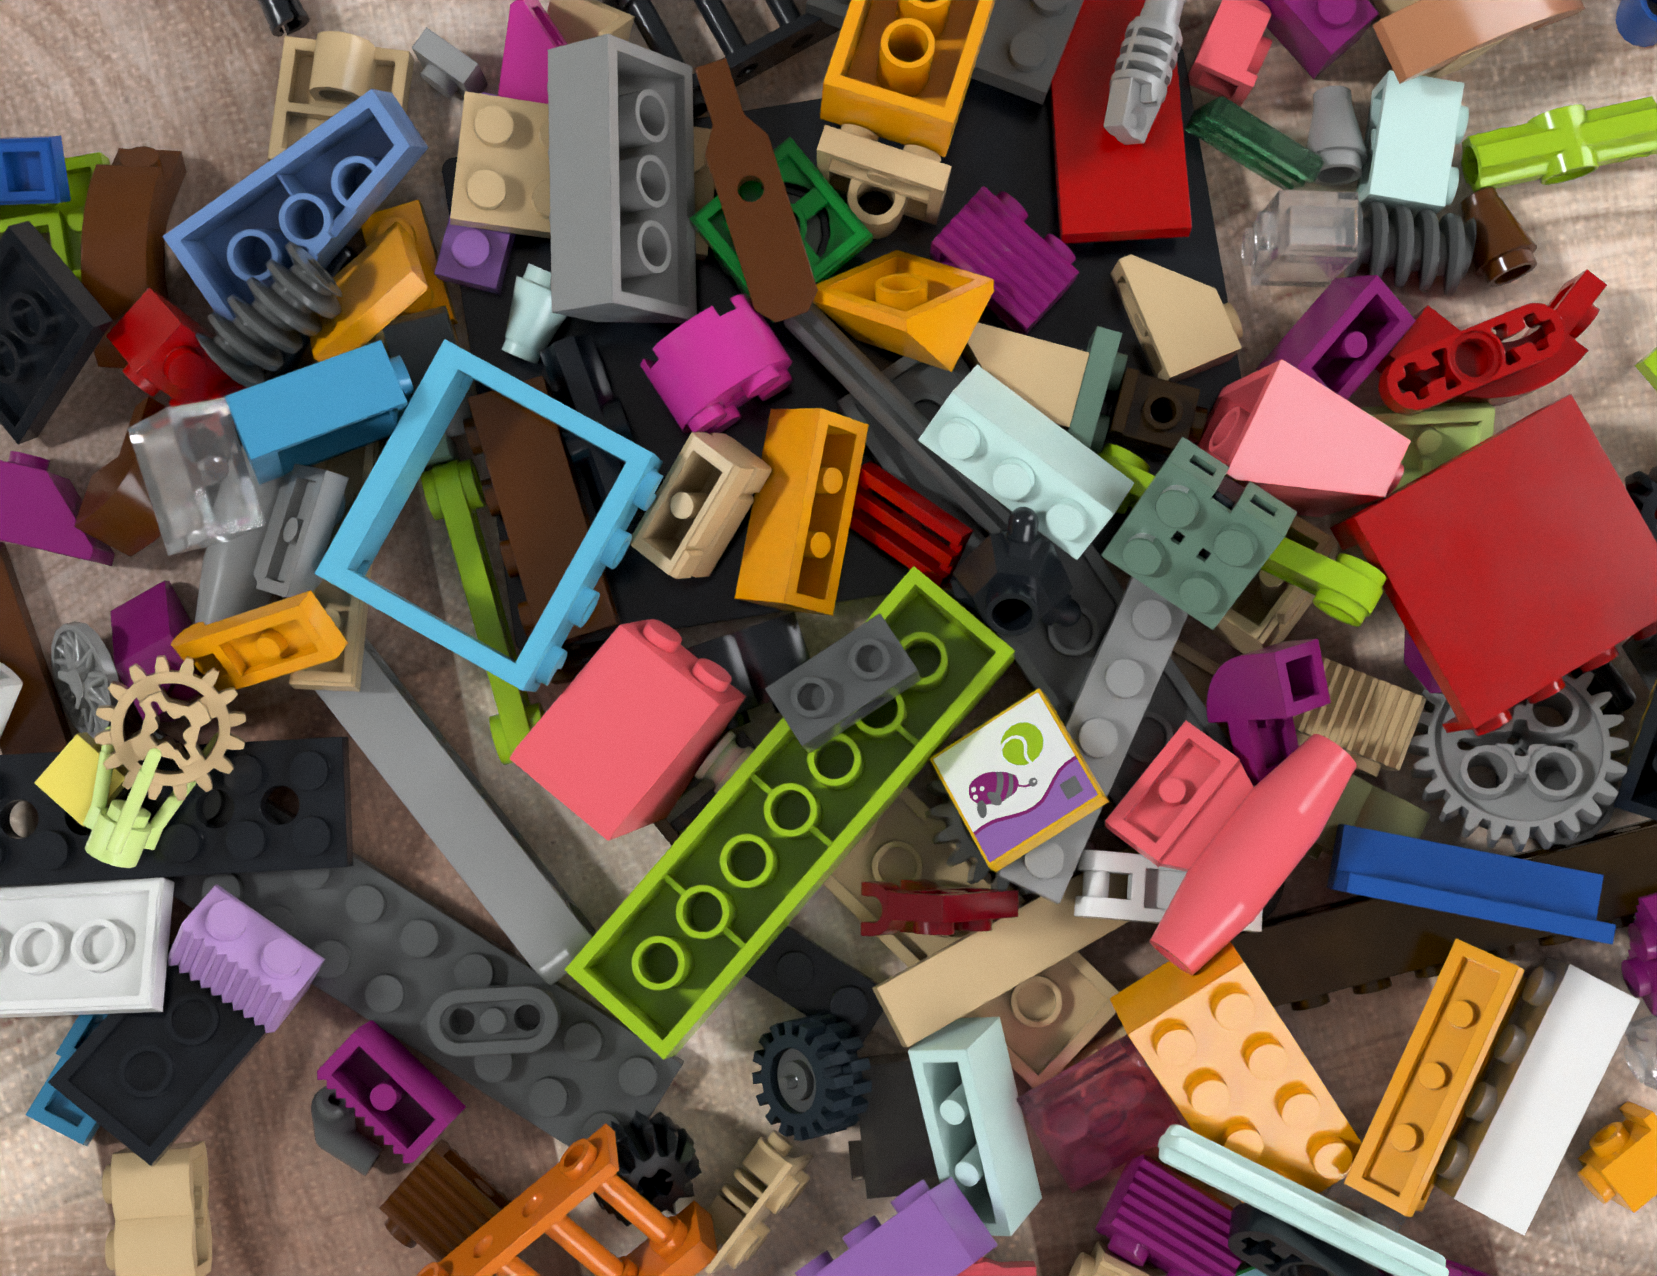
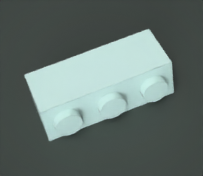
M976 365L951 392L918 439V441L1011 511L1019 507H1028L1034 510L1039 520L1038 531L1076 560H1078L1115 514L1134 484L1132 480L979 365Z
M1000 1017L959 1018L918 1041L908 1050L940 1183L950 1177L953 1178L991 1236H1012L1042 1199L1004 1032Z

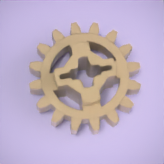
M160 655L157 656L154 673L147 674L137 663L129 667L130 676L134 682L130 687L116 681L110 684L107 689L118 700L116 706H99L96 715L103 720L111 722V728L97 733L94 738L96 744H113L115 751L103 763L106 770L117 768L121 765H124L129 770L125 776L123 787L130 789L133 786L139 769L143 765L141 760L146 758L148 751L152 748L159 749L162 757L174 759L178 767L182 769L178 771L155 770V775L148 789V798L152 800L157 799L163 786H172L177 800H185L187 783L196 781L200 788L208 792L213 789L212 779L209 774L213 768L227 774L231 773L233 764L224 753L226 749H243L245 740L238 735L230 733V728L246 722L245 712L228 711L227 704L233 701L238 692L235 687L225 688L218 692L214 687L219 675L218 669L213 667L202 677L193 674L195 667L194 658L187 656L180 670H170L166 656ZM174 683L189 686L200 692L202 696H198L191 701L172 698L168 696L164 688L161 687V684ZM137 697L140 702L139 705L145 713L142 729L126 738L124 731L125 716L129 706ZM154 701L158 703L163 712L167 711L173 719L184 715L189 720V723H187L183 730L184 746L188 753L184 751L180 743H175L174 739L170 736L158 739L154 735L160 724L159 709ZM217 717L219 726L218 736L212 750L205 757L197 742L200 727Z

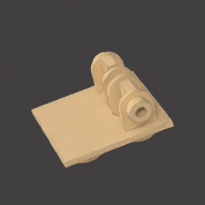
M773 1130L768 1138L761 1136L758 1139L757 1144L741 1164L768 1187L764 1186L747 1171L737 1167L733 1172L734 1177L759 1198L757 1202H753L731 1184L725 1183L721 1188L724 1195L747 1215L742 1213L721 1194L717 1195L706 1211L712 1215L717 1248L720 1244L723 1246L705 1269L707 1274L711 1275L728 1264L736 1269L744 1259L748 1262L755 1255L772 1232L764 1224L771 1213L777 1215L783 1207L788 1209L810 1182L811 1177L804 1172V1169L814 1156L807 1153L794 1159L791 1158L788 1154L794 1145L775 1130Z

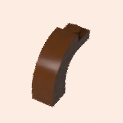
M146 146L131 149L119 148L112 165L96 164L92 174L82 224L81 283L113 320L93 351L98 367L125 368L128 364L106 335L149 287L170 302L165 278V239L162 236L166 234L169 215L186 174L182 151L155 150Z

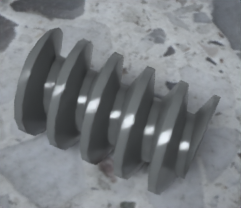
M1348 197L1342 205L1332 239V261H1343L1345 277H1355L1361 264H1368L1369 275H1378L1380 278L1386 268H1393L1394 286L1396 288H1403L1412 271L1418 272L1419 290L1422 292H1428L1437 275L1443 276L1444 294L1453 296L1461 280L1468 272L1477 234L1476 221L1472 217L1463 224L1461 216L1455 213H1447L1438 222L1436 213L1429 209H1422L1413 218L1410 208L1403 205L1396 206L1388 215L1385 204L1377 201L1368 204L1362 213L1360 201L1356 198Z
M288 242L285 245L294 264L288 269L270 259L265 264L274 283L268 286L258 279L250 277L246 282L255 300L250 304L234 294L230 295L227 301L236 318L230 321L218 313L212 312L207 317L217 335L214 338H210L199 332L195 334L200 345L210 358L234 381L245 387L265 382V374L262 368L276 371L284 364L281 350L295 354L303 347L299 332L312 337L322 330L318 314L333 319L341 313V305L337 296L343 297L334 279L308 252L293 242Z

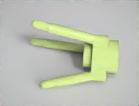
M218 732L214 734L204 750H202L205 757L212 750ZM113 744L102 745L92 803L83 822L85 827L92 830L85 850L92 857L104 863L121 868L136 867L143 849L155 850L164 827L184 800L178 801L174 791H172L153 819L148 822L151 813L141 805L162 755L159 749L152 748L148 751L143 765L139 769L127 800H112L108 808L107 801L113 768L106 770L103 763L115 750ZM196 781L187 783L186 797L196 785Z

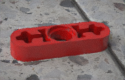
M1530 303L1408 352L1391 362L1383 370L1379 379L1381 399L1393 412L1401 415H1414L1533 367L1554 356L1560 350L1565 340L1564 322L1558 312L1552 307L1542 303ZM1525 323L1529 328L1540 326L1544 337L1536 342V346L1529 342L1505 353L1501 341L1522 331L1525 328ZM1472 342L1479 345L1485 351L1488 364L1481 376L1471 377L1465 375L1457 367L1455 352L1461 343ZM1432 354L1437 355V360L1432 356ZM1438 366L1442 378L1434 380L1418 390L1420 400L1417 399L1412 391L1402 394L1398 388V382L1406 377L1404 368H1407L1411 376H1418ZM1446 383L1451 387L1450 390L1446 389Z

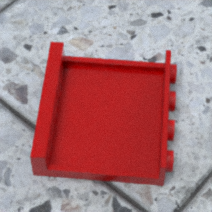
M1572 394L1536 410L1330 528L1342 550L1359 545L1368 563L1379 569L1386 576L1387 579L1382 586L1456 715L1442 724L1446 733L1471 729L1476 736L1489 733L1509 722L1513 717L1508 709L1524 699H1527L1529 704H1534L1564 689L1566 684L1562 677L1576 668L1580 667L1582 672H1588L1615 659L1619 655L1615 645L1632 636L1635 641H1639L1657 633V542Z

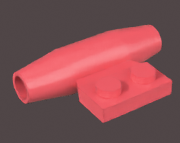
M1186 720L1105 820V827L1157 867L1161 866L1187 872L1150 939L1151 945L1179 969L1194 975L1252 923L1319 838L1357 767L1354 759L1335 742L1322 735L1313 734L1253 787L1240 759Z

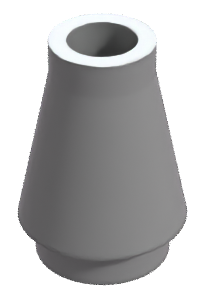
M1344 86L1321 88L1313 94L1314 108L1305 152L1304 167L1310 171L1311 180L1318 185L1340 186L1349 184L1362 176V166L1368 160V154L1352 105L1351 90Z

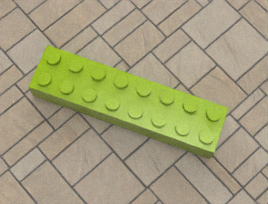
M915 566L910 569L865 622L879 613L882 615L918 669L921 680L811 753H808L802 747L782 717L565 968V971L663 1060L677 1055L930 760L929 758L937 752L1014 662L1015 650Z

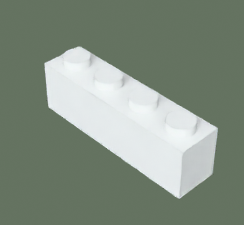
M1547 958L1543 967H1537L1527 979L1522 992V999L1526 1002L1515 1024H1509L1503 1030L1494 1049V1057L1497 1060L1486 1082L1482 1081L1477 1085L1465 1110L1468 1119L1458 1139H1452L1448 1144L1437 1169L1439 1177L1435 1183L1437 1188L1453 1199L1522 1235H1525L1640 1002L1639 999L1571 964Z

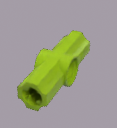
M1653 96L1591 110H1586L1582 104L1569 105L1539 114L1530 119L1526 124L1499 128L1468 136L1462 142L1461 166L1465 182L1471 186L1474 193L1485 188L1494 187L1497 189L1540 179L1543 185H1551L1585 176L1597 170L1599 166L1657 154V103Z

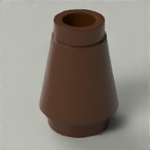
M1494 187L1479 190L1466 197L1459 204L1463 213L1464 224L1472 217L1475 218L1477 234L1472 255L1476 275L1484 276L1490 287L1501 286L1517 280L1537 266V261L1533 255L1537 245L1510 211L1503 199L1499 197Z

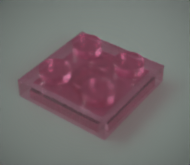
M1127 1034L1016 1098L1025 1117L1072 1193L1093 1181L1103 1178L1108 1172L1146 1150L1156 1147L1160 1137L1165 1134L1170 1125L1179 1124L1182 1126L1157 1078Z

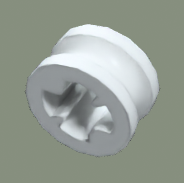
M729 731L695 774V777L700 781L703 779L712 780L715 785V793H718L755 750L751 746L747 748L739 747L736 743L737 735L732 731Z

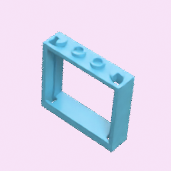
M444 339L314 574L518 689L537 692L541 683L548 686L556 670L562 669L568 652L561 647L573 625L581 628L593 613L600 597V593L593 589L605 567L616 568L624 557L632 539V534L626 532V529L638 508L647 511L656 499L657 495L654 493L664 477L658 472L664 462L654 453ZM474 380L626 463L516 661L365 577Z

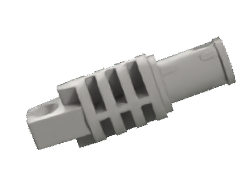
M1145 0L1140 16L1135 17L1127 26L1125 40L1120 48V56L1116 60L1115 72L1112 74L1109 83L1110 91L1103 125L1111 135L1115 136L1124 145L1145 142L1159 108L1165 101L1168 92L1167 86L1171 82L1172 70L1176 66L1178 53L1183 43L1181 30L1178 26L1186 0Z

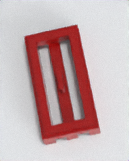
M872 461L861 465L850 528L909 569L915 566L937 586L948 583L973 530ZM872 490L876 491L881 496H883L884 498H886L887 500H889L905 512L898 513L896 510H894L893 508L879 500L877 497L872 495ZM921 523L949 541V547L923 530Z

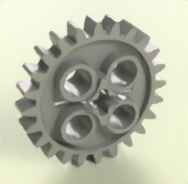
M1591 671L1582 674L1575 680L1566 674L1562 677L1566 684L1564 689L1534 704H1529L1528 700L1524 699L1508 709L1513 717L1509 722L1481 736H1476L1472 729L1446 733L1442 724L1456 715L1442 692L1429 693L1428 690L1424 689L1421 696L1427 698L1424 709L1427 712L1421 713L1415 731L1424 735L1412 737L1407 752L1425 756V758L1413 765L1411 775L1412 778L1432 779L1424 789L1422 799L1425 802L1443 797L1446 803L1439 817L1442 822L1450 820L1458 814L1465 818L1461 834L1464 838L1469 837L1480 826L1487 829V846L1492 849L1498 843L1502 833L1511 835L1512 844L1516 852L1523 851L1529 835L1532 834L1536 836L1544 850L1550 849L1555 841V828L1570 841L1576 839L1581 831L1577 817L1594 826L1602 816V812L1595 802L1611 805L1619 792L1608 782L1621 781L1627 773V767L1612 759L1624 756L1629 748V741L1610 737V735L1619 730L1624 722L1623 715L1614 714L1603 715L1602 711L1608 705L1612 694L1610 691L1592 696L1589 694L1587 689L1594 677ZM1542 706L1555 709L1563 717L1564 725L1558 727L1543 725L1534 716L1533 709ZM1507 739H1518L1520 748L1527 750L1525 756L1515 755L1513 745L1506 744ZM1463 741L1470 746H1475V748L1470 751L1461 750L1458 748L1457 743ZM1562 743H1571L1576 747V751L1571 752L1566 748L1557 746ZM1476 766L1488 767L1498 775L1501 785L1490 789L1479 787L1469 778L1467 770ZM1543 767L1555 768L1564 775L1568 787L1561 790L1549 789L1540 783L1535 771Z

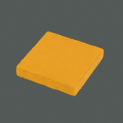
M397 221L333 277L343 297L337 296L341 305V313L333 319L318 314L322 330L313 337L309 336L313 358L321 362L364 346L427 290L428 286L413 238Z

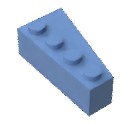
M371 89L162 237L212 309L219 315L232 321L236 316L227 301L230 295L234 294L251 304L255 298L246 282L250 277H254L268 286L274 283L265 263L273 259L288 269L294 265L285 247L288 242H293L303 248L326 269L429 147L393 93Z

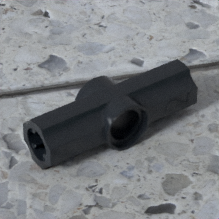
M591 334L573 335L552 343L551 346L539 352L557 401L637 444L619 397H614L599 348ZM560 427L574 466L578 472L582 471L589 490V497L597 515L626 463ZM638 508L626 530L638 526L646 511Z

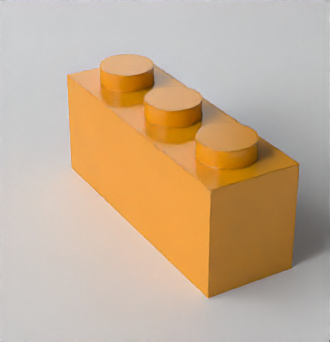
M822 408L770 410L761 459L770 465L773 470L760 492H755L735 599L782 611L833 616L869 427L868 424Z

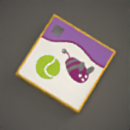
M1040 688L929 758L986 864L995 872H998L1109 802L1047 695Z

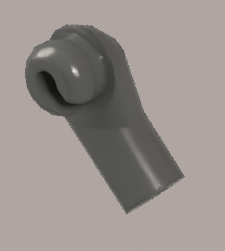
M324 1086L315 1094L311 1104L316 1144L327 1153L366 1176L384 1148L357 1132L354 1108H346V1098H336V1089H327V1086Z

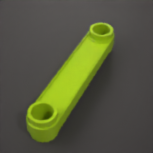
M1108 443L1105 444L1101 453H1097V455L1134 482L1116 510V513L1125 514L1128 507L1133 508L1155 476L1148 473L1150 466L1142 458L1125 448ZM1284 537L1261 567V570L1315 595L1312 602L1327 615L1356 627H1360L1365 617H1369L1383 593L1382 586L1387 579L1379 569L1362 559L1339 553L1334 561Z
M456 459L432 466V470L422 472L421 474L424 494L433 518L436 521L440 519L445 520L477 638L516 661L518 657L476 509L486 506L476 466L472 459L464 461ZM487 671L499 713L489 717L490 730L499 759L503 765L514 763L509 759L510 756L545 714V711L540 702L530 704L527 691H522Z

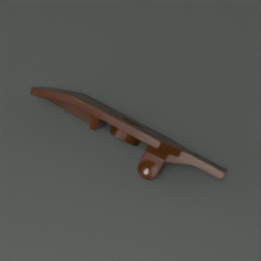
M726 58L696 67L695 72L712 122L705 156L754 309L774 322L807 313L818 289L769 136L744 115ZM756 181L763 186L764 192L760 199L748 202L739 196V189L745 182Z

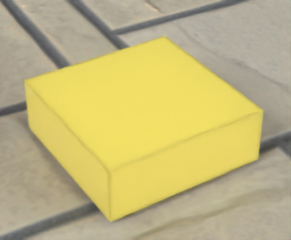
M87 732L76 734L34 782L83 827H85L83 822L92 803L99 754L102 747L100 744H96L95 739ZM124 765L113 768L107 807L125 788L122 785L129 770Z

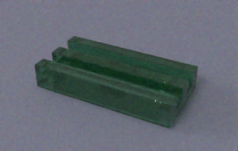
M1219 96L1194 110L1185 128L1186 131L1287 193L1293 191L1294 187L1300 188L1304 186L1305 182L1309 184L1314 182L1324 164L1320 156L1224 96Z

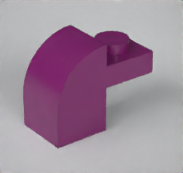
M1318 638L1281 642L1231 658L1220 666L1211 680L1206 705L1208 723L1228 722L1233 753L1240 759L1252 785H1257L1299 747L1293 716L1331 703Z

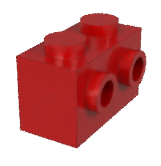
M149 287L106 335L128 362L122 370L123 373L136 386L152 397L160 390L172 397L169 401L170 406L195 427L200 428L206 421L228 436L235 429L224 396L249 387H245L228 376L210 358L195 336L197 332L205 334L210 338H214L215 335Z

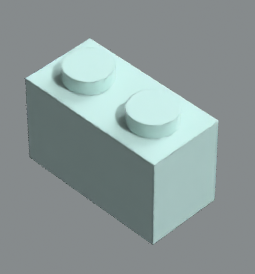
M1389 70L1372 90L1364 139L1368 160L1362 166V176L1358 179L1355 198L1360 201L1362 212L1368 204L1377 201L1385 204L1388 215L1393 208L1403 205L1410 208L1414 218L1422 209H1429L1437 214L1445 205L1449 206L1452 203L1459 182V169L1451 167L1454 146L1461 143L1469 118V108L1461 106L1464 83L1419 76L1399 84L1394 71Z

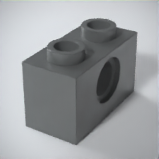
M879 613L766 687L765 690L802 747L808 753H811L921 679L918 669Z

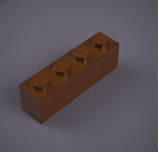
M543 376L522 381L554 399L551 386ZM492 390L467 398L472 417L463 419V425L474 456L484 454L491 478L481 480L482 490L492 517L502 515L509 539L499 542L500 551L509 577L512 579L520 576L527 601L518 603V612L525 634L529 639L592 524L575 466L560 426ZM605 569L593 589L600 593L593 613L581 628L573 625L562 646L615 631L621 625Z

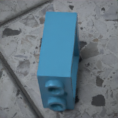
M379 340L224 397L238 436L260 485L285 476L293 470L294 464L312 466L390 437L411 400L410 394L414 393V387L401 356L389 359L382 341Z

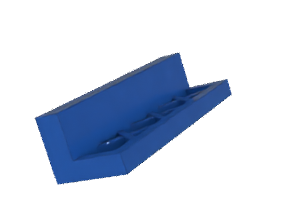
M1338 824L1327 888L1612 945L1616 930L1615 924L1596 921L1604 875Z

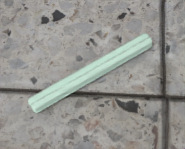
M1179 1124L1170 1125L1158 1141L1159 1158L1162 1162L1394 1276L1449 1275V1270L1445 1268L1446 1259L1443 1255Z

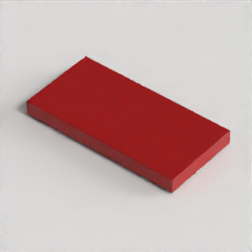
M1084 0L1050 85L1060 238L1063 243L1189 237L1192 220L1177 63L1172 70L1173 76L1170 84L1167 86L1168 92L1165 101L1161 104L1144 143L1124 145L1103 126L1110 91L1109 83L1112 74L1115 72L1116 60L1120 56L1121 44L1125 40L1128 24L1135 17L1140 16L1145 0Z

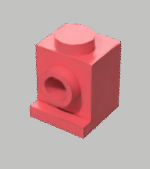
M1222 0L1188 71L1189 84L1241 107L1254 87L1258 78L1257 74L1273 41L1262 36L1272 15L1269 7L1259 0Z

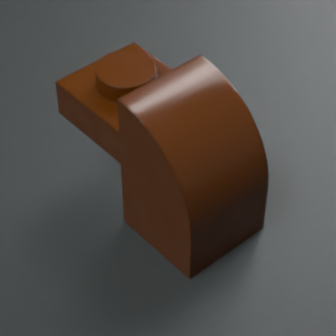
M150 396L136 405L119 456L91 476L74 527L129 557L153 543L177 518L199 479L202 468L193 464L204 428L195 427L177 412Z

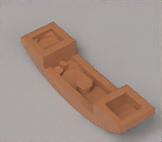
M1420 0L1380 19L1372 26L1398 82L1401 84L1442 68L1461 55L1530 28L1536 31L1574 16L1583 11L1585 7L1581 0Z

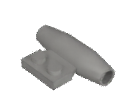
M242 445L233 462L204 554L195 623L204 622L208 625L268 605L273 594L289 598L310 590L313 593L323 579L314 573L326 553L333 528L339 523L345 510L346 499L344 492L349 478L328 470L294 464L293 470L285 476L259 485Z

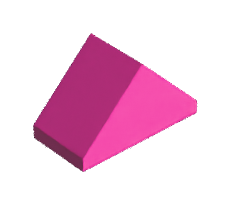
M515 0L510 4L498 96L548 104V49L567 45L568 43L539 0Z

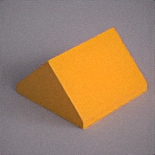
M895 250L816 284L818 292L813 303L856 340L952 372L994 292V279Z

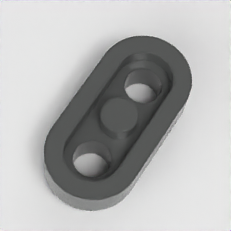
M537 984L460 987L446 992L432 1004L427 1015L426 1026L432 1043L440 1051L451 1056L528 1053L543 1048L554 1038L561 1024V1008L554 994L547 988ZM532 1005L539 1011L540 1022L538 1026L529 1028L520 1023L518 1011L521 1006ZM457 1009H467L473 1014L475 1024L471 1031H461L455 1026L453 1016Z

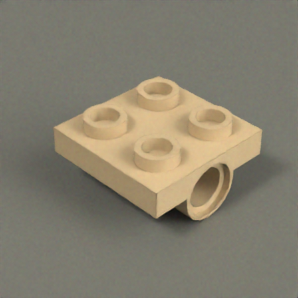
M340 31L320 32L317 34L316 40L285 36L267 159L270 161L371 89L392 92L407 114L414 58L410 51L375 47L374 44L363 37Z
M843 124L841 129L828 125L824 126L817 147V169L837 193L847 196V205L873 235V239L889 236L897 229L903 215L934 225L937 224L945 200L952 166L940 163L941 157L937 153L921 146L905 145L903 150L880 143L878 142L879 137L874 132L861 126ZM875 191L887 195L892 201L893 206L884 214L870 215L862 210L858 201L866 193Z

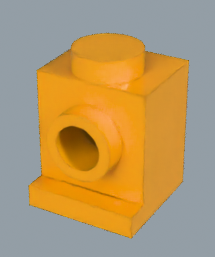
M1627 1101L1618 1108L1626 1119L1622 1123L1613 1122L1596 1132L1589 1141L1591 1148L1577 1158L1584 1167L1577 1172V1175L1588 1190L1603 1204L1612 1200L1635 1213L1657 1195V1116L1653 1111Z

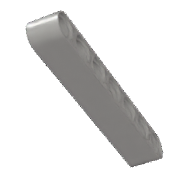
M365 637L360 692L315 691L529 965L549 985L555 984L567 974L565 968L597 933L596 930Z

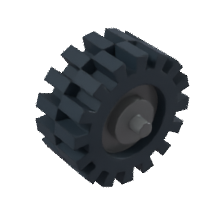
M816 1014L776 1023L769 1027L771 1032L764 1033L758 1041L764 1049L754 1052L753 1062L761 1065V1071L753 1072L752 1076L753 1084L762 1083L764 1092L756 1095L759 1106L769 1104L771 1109L765 1117L771 1125L781 1123L778 1132L785 1137L794 1135V1140L804 1141L843 1131L860 1121L857 1114L867 1110L869 1102L860 1095L872 1092V1080L863 1079L862 1071L871 1069L869 1058L859 1059L857 1051L864 1047L859 1036L848 1039L847 1037L852 1027L845 1021L836 1023L837 1016Z

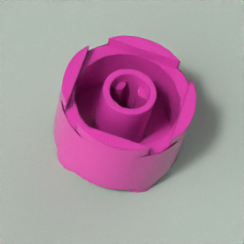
M739 294L729 298L736 309L722 316H719L713 306L695 315L665 336L652 348L659 359L657 362L643 359L640 364L684 433L705 431L708 434L721 433L742 417L737 408L757 395L762 401L770 399L794 381L787 370L792 364V359L763 315L755 311L749 294Z

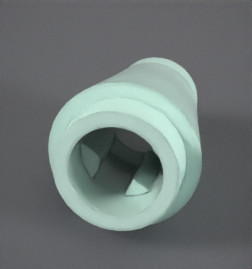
M528 264L523 278L516 276L505 333L506 339L502 350L538 364L541 356L539 352L547 348L567 316L552 313L551 272Z

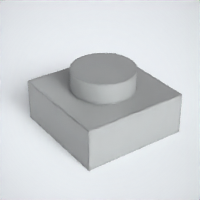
M427 27L412 46L414 53L424 68L420 76L442 95L451 99L456 92L463 97L465 91L481 94L487 87L488 82L479 64Z

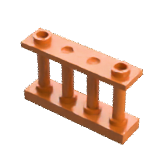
M605 1123L589 1138H582L574 1142L565 1151L559 1163L440 1262H432L426 1265L417 1276H493L494 1274L497 1276H541L517 1255L543 1233L596 1276H695L711 1263L717 1255L718 1249L712 1215L695 1200L676 1216L666 1217L616 1174L619 1171L615 1131ZM595 1192L645 1234L648 1239L627 1256L617 1258L566 1214Z

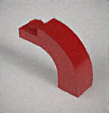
M1585 270L1566 282L1550 301L1548 306L1558 312L1565 325L1564 343L1554 356L1533 367L1445 403L1489 402L1493 407L1524 397L1564 375L1589 351L1575 339L1586 330L1598 315L1600 309L1593 303L1607 284L1589 270ZM1427 305L1413 316L1416 320L1414 324L1376 366L1375 370L1382 374L1383 370L1400 356L1461 330ZM1540 326L1529 328L1520 339L1502 342L1505 353L1529 342L1536 346V342L1543 338L1544 334ZM1464 342L1458 346L1455 352V362L1462 373L1471 377H1478L1485 372L1488 364L1487 355L1479 345L1472 342ZM1432 354V356L1437 360V355ZM1438 366L1418 376H1411L1407 368H1404L1406 377L1398 382V387L1405 392L1412 391L1419 398L1418 390L1428 383L1442 378ZM1446 383V389L1450 390L1451 387Z

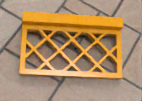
M1457 938L1455 939L1344 1184L1404 1216L1413 1217L1415 1211H1423L1439 1176L1437 1169L1441 1163V1158L1450 1141L1457 1137L1466 1117L1465 1110L1477 1085L1483 1080L1493 1058L1496 1044L1503 1030L1507 1027L1527 981V978L1523 976L1524 969Z

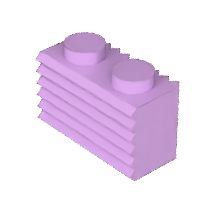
M215 885L182 922L168 955L169 966L178 965L179 973H189L190 981L200 980L201 988L211 987L212 996L221 995L223 1003L232 1002L233 1011L243 1010L244 1018L254 1017L255 1026L264 1025L266 1033L275 1032L310 988L325 960L219 885Z

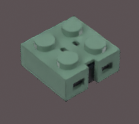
M1182 437L1101 556L1214 630L1284 539L1297 511L1249 481L1245 488L1226 476L1230 467Z

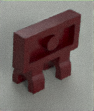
M926 879L901 880V888L894 883L885 881L861 882V895L876 897L882 905V915L878 921L861 922V936L890 935L898 931L922 935H953L954 930L992 931V919L1018 917L1019 890L940 887L935 882Z

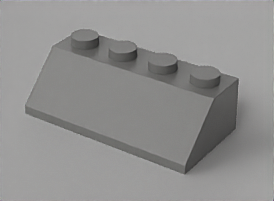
M611 34L548 49L547 91L549 107L548 156L550 171L549 221L551 235L550 286L552 313L593 322L685 323L697 315L695 229L689 219L695 214L692 66Z

